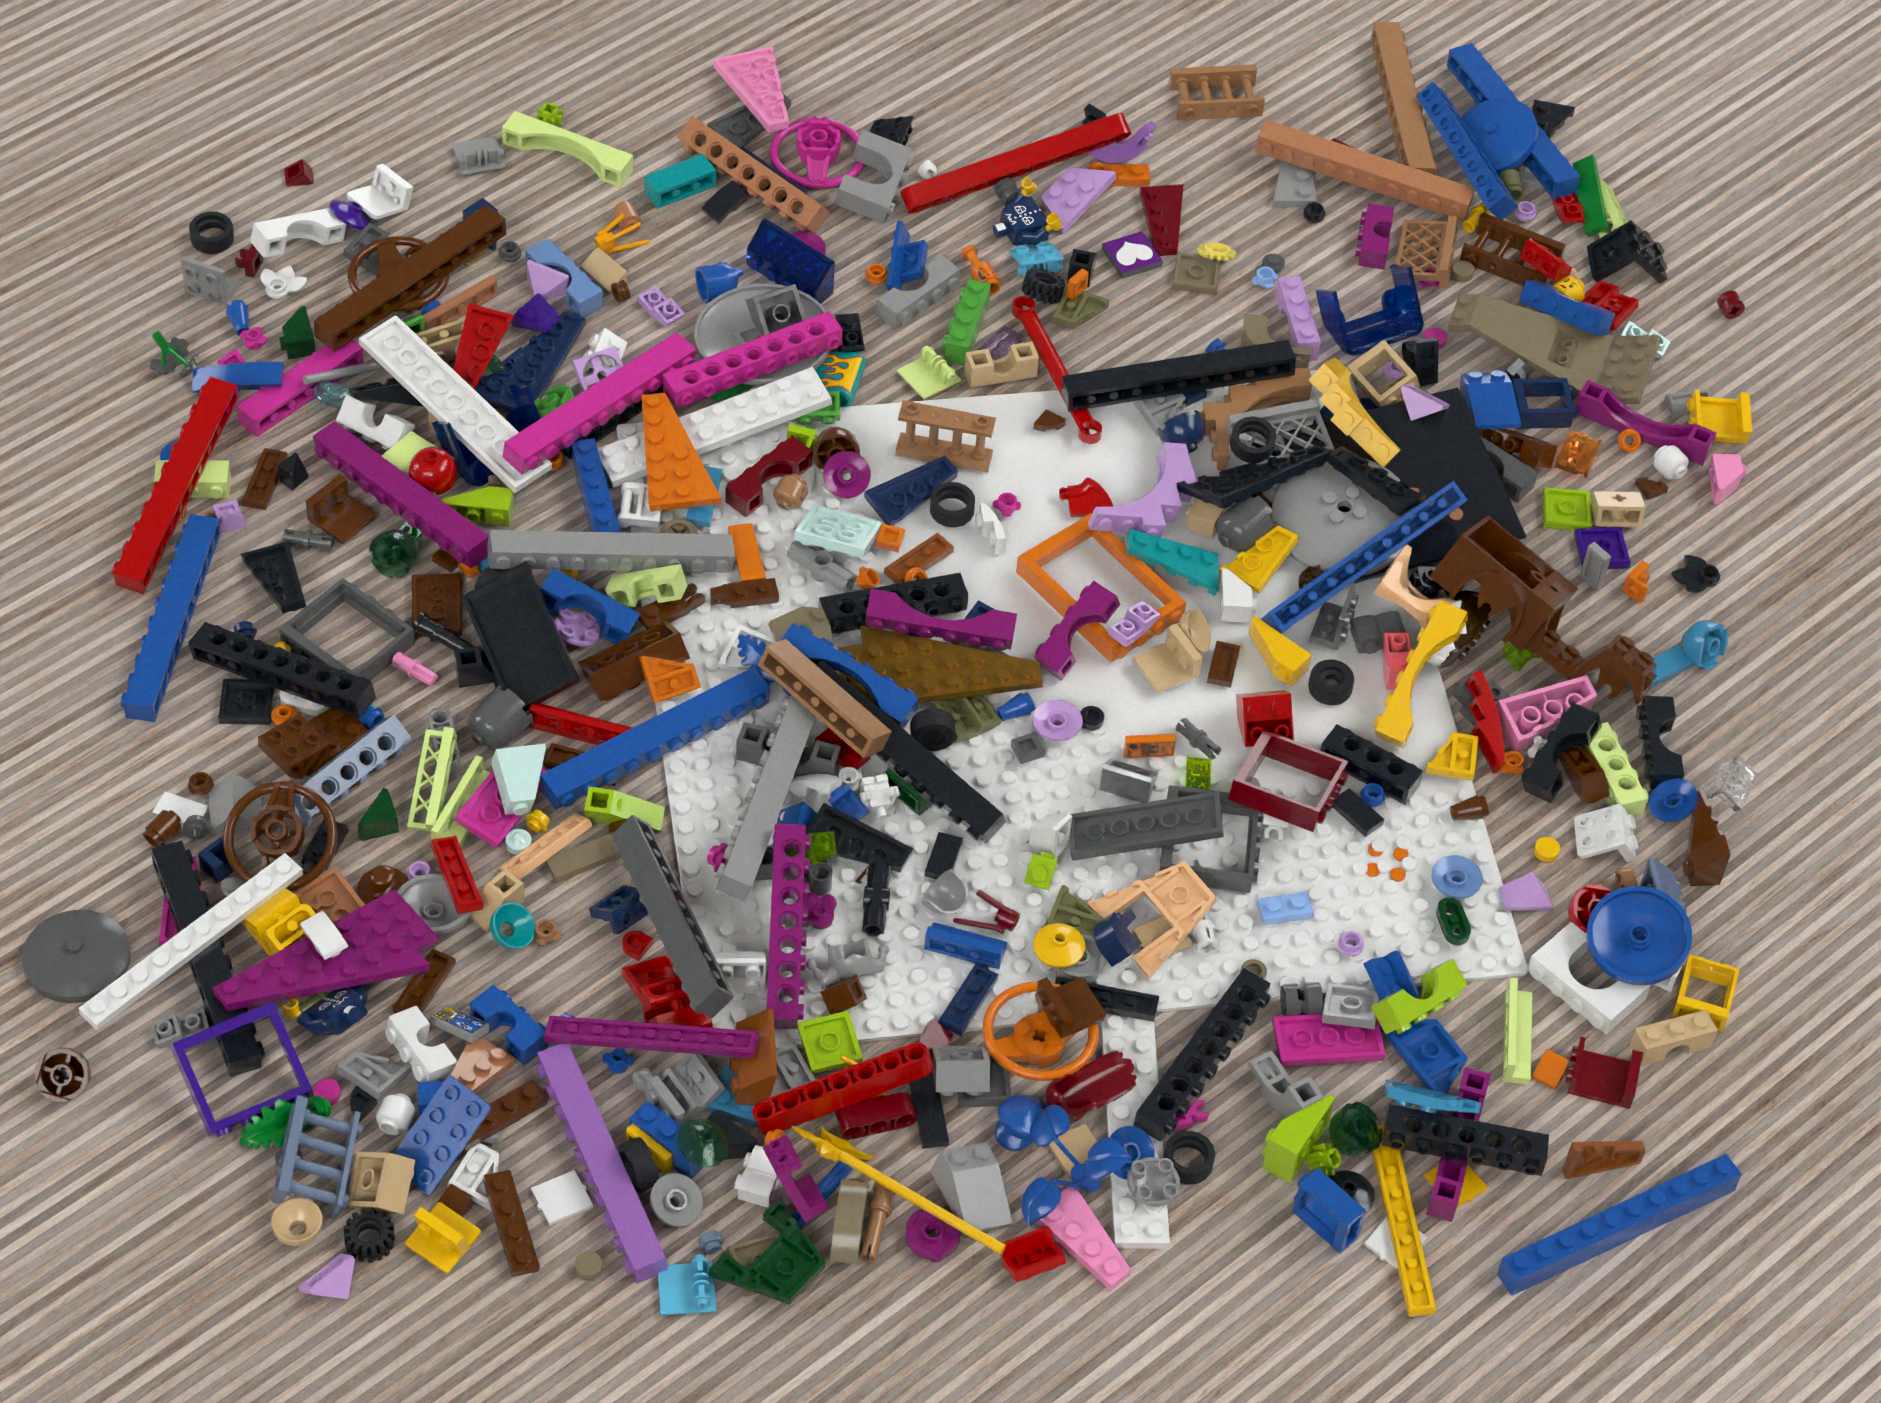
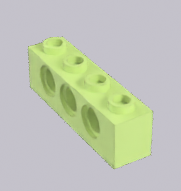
M1608 722L1602 723L1601 729L1589 746L1583 745V747L1605 772L1608 794L1605 800L1608 806L1621 803L1627 813L1633 816L1643 814L1649 800L1648 793L1645 788H1642L1636 770L1632 769L1626 751L1622 750L1616 732L1612 731Z

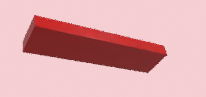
M450 836L431 840L432 851L457 914L483 910V901L457 837Z

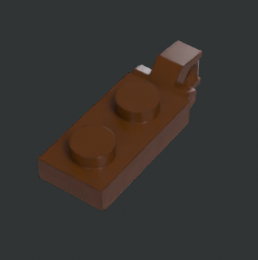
M775 578L728 583L710 588L711 605L725 604L730 605L731 608L778 603L779 593Z

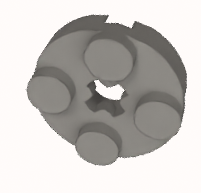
M1081 934L1085 940V953L1082 957L1084 961L1067 968L1055 969L1058 977L1072 980L1082 978L1085 982L1092 983L1097 980L1098 975L1103 971L1105 958L1099 951L1094 938Z

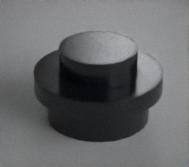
M1311 202L1304 208L1303 217L1312 223L1321 222L1325 218L1324 207L1320 203Z

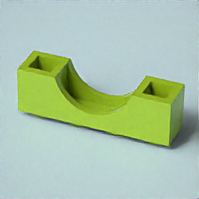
M1453 958L1421 975L1422 993L1420 999L1412 997L1402 989L1371 1006L1385 1034L1395 1030L1400 1034L1412 1027L1411 1021L1418 1023L1427 1018V1011L1430 1010L1433 1013L1445 1006L1443 1001L1446 1000L1449 1003L1461 996L1459 991L1467 987L1468 984Z

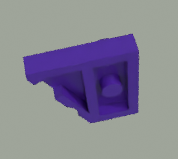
M537 293L517 310L511 324L515 327L546 333L560 321V318L543 296Z

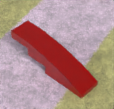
M1482 670L1473 672L1466 683L1474 697L1469 709L1477 722L1471 732L1474 736H1478V745L1493 774L1498 773L1505 763L1504 739L1493 694Z

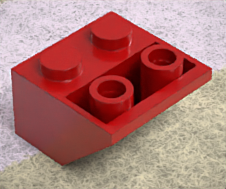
M1285 690L1236 694L1237 719L1245 747L1254 746L1263 730L1294 741L1291 693Z

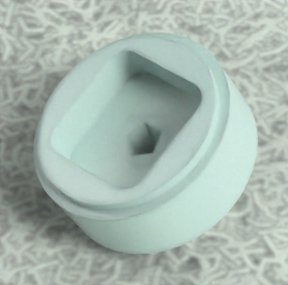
M523 829L512 830L506 836V848L514 855L519 854L532 844L531 835Z

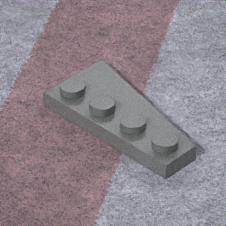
M1281 161L1272 207H1306L1311 202H1317L1313 172Z

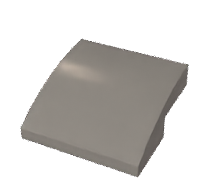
M687 1053L675 1068L668 1067L659 1077L685 1110L684 1124L701 1113L726 1089L701 1054Z

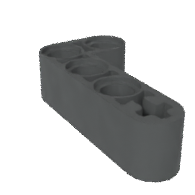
M810 842V850H805V858H810L809 874H804V876H807L810 892L818 896H824L832 889L833 870L829 848L823 842ZM774 845L767 846L754 881L772 879ZM788 851L785 854L793 857L796 856L798 853L795 851ZM787 875V876H785L784 878H793V877H796V876H794V875Z

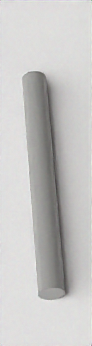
M377 361L304 375L303 382L305 385L385 368Z

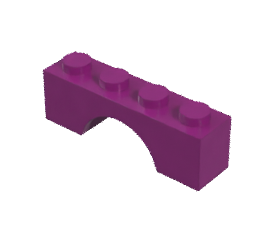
M1094 580L1089 586H1085L1080 593L1079 600L1075 605H1071L1067 609L1065 618L1060 624H1056L1052 628L1048 640L1038 646L1034 657L1036 661L1040 662V667L1062 681L1076 663L1071 652V641L1074 634L1079 628L1088 623L1100 622L1106 624L1121 605L1117 595Z

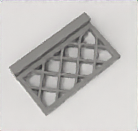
M1318 398L1229 415L1225 429L1228 436H1231L1234 425L1245 417L1255 416L1268 421L1275 429L1276 436L1279 434L1289 439L1286 447L1275 442L1274 448L1282 451L1280 456H1276L1277 458L1290 457L1289 453L1293 452V450L1289 449L1292 442L1304 448L1314 446L1311 444L1314 438L1323 441L1326 446L1324 448L1330 449L1332 452L1334 451L1333 444L1319 411L1320 403ZM1316 420L1318 427L1316 430L1305 426L1304 423ZM1291 425L1297 429L1292 435L1282 430V427ZM1300 430L1311 435L1308 442L1296 437ZM1252 431L1244 432L1252 436L1249 443L1241 440L1243 444L1251 448H1256L1252 446L1255 439L1267 443L1262 435ZM1240 460L1242 465L1248 464V462ZM1265 460V461H1263V462H1261V463H1256V464H1257V466H1258V465L1265 464V463H1268V462H1267V460Z

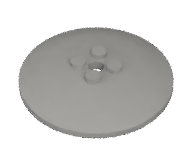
M777 284L741 286L719 295L708 303L699 314L694 328L695 346L700 358L710 357L762 337L752 322L746 299L785 286ZM798 290L807 319L827 312L817 300ZM830 350L742 384L763 386L811 367L815 370L827 358Z
M1368 460L1369 466L1383 468L1381 465ZM1325 462L1323 466L1307 470L1305 474L1291 477L1287 482L1279 485L1273 499V514H1271L1273 523L1277 522L1278 526L1297 534L1299 537L1298 543L1289 555L1307 568L1309 566L1316 567L1320 564L1321 571H1324L1327 568L1333 567L1414 508L1401 516L1391 512L1388 507L1372 498L1368 492L1355 485L1341 472L1336 471L1328 462ZM1385 467L1383 468L1384 470L1388 471L1387 476L1391 477L1392 479L1398 482L1400 481V479L1397 476H1395L1391 471H1389ZM1346 506L1350 511L1344 513L1339 511L1338 508ZM1403 548L1365 575L1377 572L1390 565Z

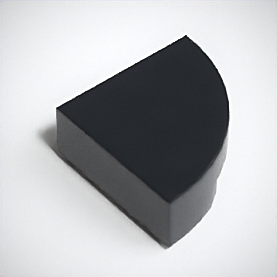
M356 1086L351 1093L350 1108L352 1115H354L355 1111L361 1112L360 1123L378 1104L376 1098Z

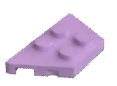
M1067 168L1041 196L1042 203L1049 210L1050 214L1056 213L1062 223L1060 229L1062 234H1065L1117 178L1116 172Z

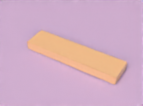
M573 813L498 869L499 873L507 869L519 880L591 828L593 825L590 819Z

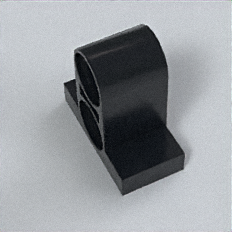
M1436 337L1403 342L1401 348L1403 359L1417 375L1419 384L1438 383L1439 340Z

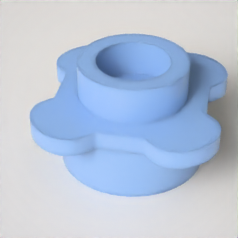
M1261 267L1256 271V277L1252 278V282L1255 285L1271 289L1274 286L1273 282L1278 279V275L1270 267Z

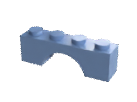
M546 239L525 250L526 267L527 261L532 260L569 275V287L566 289V306L575 315L586 317L602 308V289L595 285L584 271L578 269L573 260L567 258L557 245Z

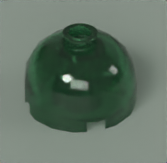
M386 530L374 538L369 547V552L372 551L373 559H371L372 564L378 572L388 578H393V576L403 578L415 568L419 560L417 541L404 530Z
M1361 1102L1348 1103L1339 1108L1332 1116L1328 1129L1333 1145L1342 1154L1351 1157H1361L1379 1148L1382 1143L1383 1132L1382 1128L1378 1130L1375 1123L1378 1120L1376 1114Z

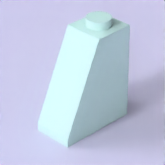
M545 744L495 750L491 764L505 815H523L531 811L540 779L546 750Z

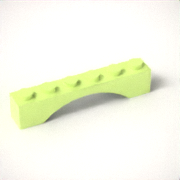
M514 111L502 127L503 144L521 151L546 149L570 154L588 164L597 173L601 181L621 188L633 172L632 154Z

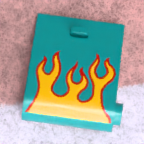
M832 352L815 369L827 391H839L840 407H848L853 404L867 361L864 356L857 352Z

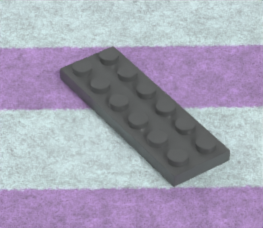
M1219 791L1070 814L1072 816L1070 830V855L1072 861L1224 837Z

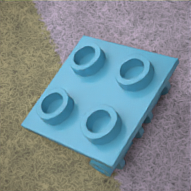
M1040 242L1037 246L1031 247L1019 245L1015 249L1009 250V253L1020 265L1017 267L1018 276L1022 275V277H1025L1027 270H1036V268H1039V264L1041 271L1045 269L1049 273H1057L1063 269L1061 260H1064V257L1052 243Z
M698 1254L693 1257L694 1259L690 1264L667 1265L668 1270L658 1273L661 1316L717 1312L714 1278L709 1276V1268L713 1265V1262H708L704 1255Z

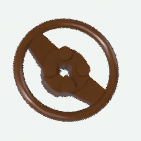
M394 236L382 238L364 246L355 254L348 267L347 278L351 290L354 293L362 289L357 281V269L363 259L377 250L380 267L377 269V279L390 268L403 261L396 247L397 245L421 249L429 243L413 237ZM450 274L439 280L435 288L427 295L420 298L423 292L394 312L405 311L410 313L411 310H421L422 307L433 302L445 290Z
M270 782L252 789L234 805L224 827V851L231 868L243 881L247 882L254 877L237 857L233 841L234 829L241 813L250 803L263 795L271 793L265 810L261 811L252 820L250 826L251 839L261 854L263 869L284 853L290 858L296 856L303 845L305 830L301 819L295 813V793L304 796L313 802L323 815L327 827V842L317 864L286 887L287 890L292 891L311 883L327 868L337 845V824L330 806L314 790L294 782ZM277 827H281L283 834L279 837L271 835L272 832L277 831Z

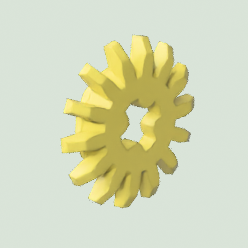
M1204 243V245L1200 244L1196 249L1198 254L1204 258H1210V260L1216 259L1221 261L1222 259L1223 261H1228L1237 256L1236 250H1231L1232 247L1222 243Z

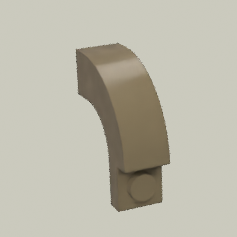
M1244 314L1241 335L1243 347L1276 342L1267 332V316ZM1291 346L1296 357L1295 368H1308L1311 348Z
M841 1179L830 1261L857 1264L869 1183L859 1179Z

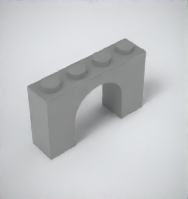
M862 129L851 159L877 169L884 175L887 182L870 184L844 174L833 204L884 223L886 215L891 216L894 210L895 203H892V200L897 201L901 188H898V185L903 186L907 173L903 171H908L913 159L909 158L912 149Z

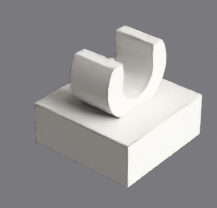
M1264 814L1261 826L1267 827L1264 831V839H1268L1269 832L1275 830L1278 832V841H1281L1284 836L1283 830L1288 829L1289 823Z

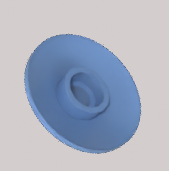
M1458 855L1441 858L1435 863L1431 873L1434 886L1442 894L1456 899L1473 896L1480 890L1483 881L1482 872L1477 864L1466 857Z

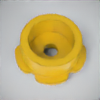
M535 809L532 813L526 815L527 826L536 833L547 831L550 819L546 814Z

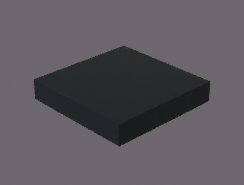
M223 679L218 716L219 724L270 725L274 688L251 679Z

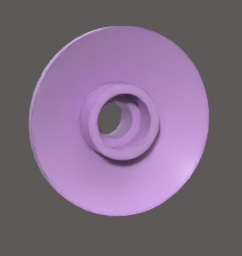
M1050 700L1044 702L1036 708L1033 714L1035 730L1044 738L1052 741L1069 740L1075 737L1082 728L1083 720L1080 711L1066 701Z

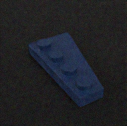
M942 456L864 491V498L885 524L894 526L931 498L934 488L942 483L952 482L957 478L958 471L946 456Z

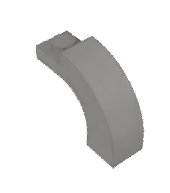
M1272 1050L1250 1060L1248 1063V1067L1261 1085L1260 1093L1278 1113L1285 1117H1289L1324 1098L1310 1075L1298 1082L1293 1081Z

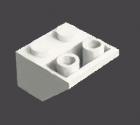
M765 951L712 952L732 993L755 994L765 992Z

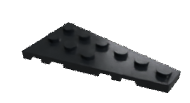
M1318 445L1290 452V457L1277 458L1274 456L1267 458L1268 463L1258 466L1256 462L1222 470L1217 477L1203 475L1197 477V482L1187 484L1186 481L1177 482L1178 492L1203 500L1205 503H1211L1219 508H1228L1234 502L1249 499L1251 495L1257 492L1267 491L1269 487L1275 484L1285 483L1291 477L1303 475L1307 470L1323 466L1332 450Z

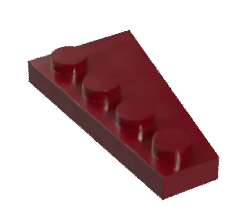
M1184 184L1140 187L1139 194L1152 246L1159 256L1177 255Z

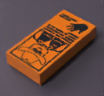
M1175 734L1125 736L1124 758L1174 756Z

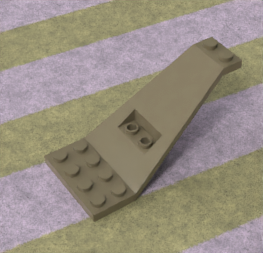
M1483 294L1459 295L1448 323L1450 332L1472 331L1515 358H1520L1527 365L1549 378H1567L1569 387H1572L1573 392L1579 395L1587 380L1609 388L1625 405L1640 404L1660 344L1658 335H1594L1555 317Z

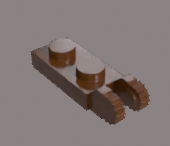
M690 583L681 600L658 603L656 600L635 611L640 614L638 620L645 629H648L665 620L670 623L689 614L690 611L698 606L700 607L705 602V596L702 593L694 595L697 587L695 584Z

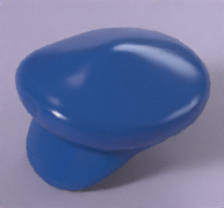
M1014 1095L1006 1099L999 1106L997 1112L999 1118L995 1128L997 1142L1010 1151H1019L1033 1142L1030 1136L1032 1124L1040 1112L1046 1109L1047 1105L1040 1099L1029 1095Z

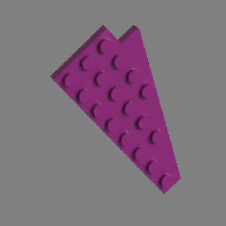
M393 889L333 922L348 945L339 955L324 960L314 947L312 941L305 937L213 987V992L222 1005L230 1011L266 1004L272 1001L276 1002L429 971L430 968L429 963L420 953L439 943L438 936L401 895Z

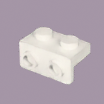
M604 328L599 334H593L588 342L590 349L585 352L583 357L616 346L619 356L622 358L628 342ZM607 356L599 357L603 367L608 369L615 366L613 359ZM590 361L586 362L583 373L593 368Z

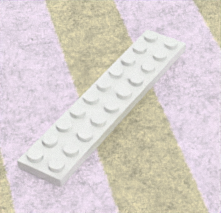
M396 315L359 338V344L514 493H517L552 469V463L546 459L534 470H529L521 475L502 458L504 442L519 432Z
M811 367L679 417V420L697 454L701 455L832 405V399L816 371ZM644 431L598 448L602 467L613 488L647 475Z
M1106 1014V1019L1100 1022L1102 1056L1116 1050L1122 1052V1058L1132 1060L1135 1067L1132 1075L1137 1076L1135 1080L1136 1086L1130 1092L1106 1104L1107 1137L1109 1138L1117 1129L1124 1126H1133L1137 1110L1158 1083L1155 1028L1152 1021ZM1149 1136L1154 1145L1155 1158H1164L1163 1140L1160 1142ZM1111 1173L1113 1235L1116 1248L1169 1249L1170 1237L1167 1205L1154 1207L1139 1202L1131 1194L1127 1180Z

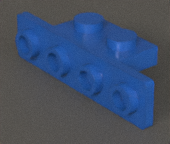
M902 220L897 221L896 230L893 233L894 243L891 247L892 255L891 261L888 264L889 274L886 279L888 291L892 288L902 290L903 283L924 277L928 244L925 240L909 243L910 234Z

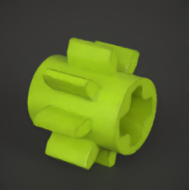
M545 103L541 108H537L536 119L558 127V125H562L563 109L558 110L557 104Z
M1331 1143L1313 1145L1314 1151H1311L1307 1156V1164L1310 1170L1315 1171L1319 1168L1327 1176L1335 1175L1334 1169L1338 1168L1341 1163V1156L1338 1150L1332 1148Z

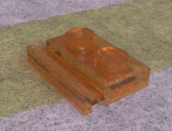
M1570 430L1556 461L1555 468L1576 475L1580 473L1587 478L1602 440L1597 442L1591 440L1592 437Z

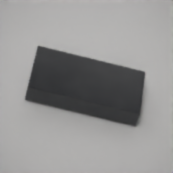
M1350 788L1339 794L1338 798L1334 800L1332 808L1365 837L1384 824L1385 819Z
M938 832L924 876L937 879L949 869L954 870L963 844V838Z

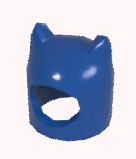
M727 262L697 267L695 269V281L702 301L709 303L719 295L737 288L738 278L744 274V270L733 268Z

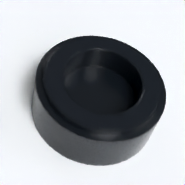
M1087 706L1080 711L1083 720L1082 728L1095 731L1103 726L1104 713L1100 708Z

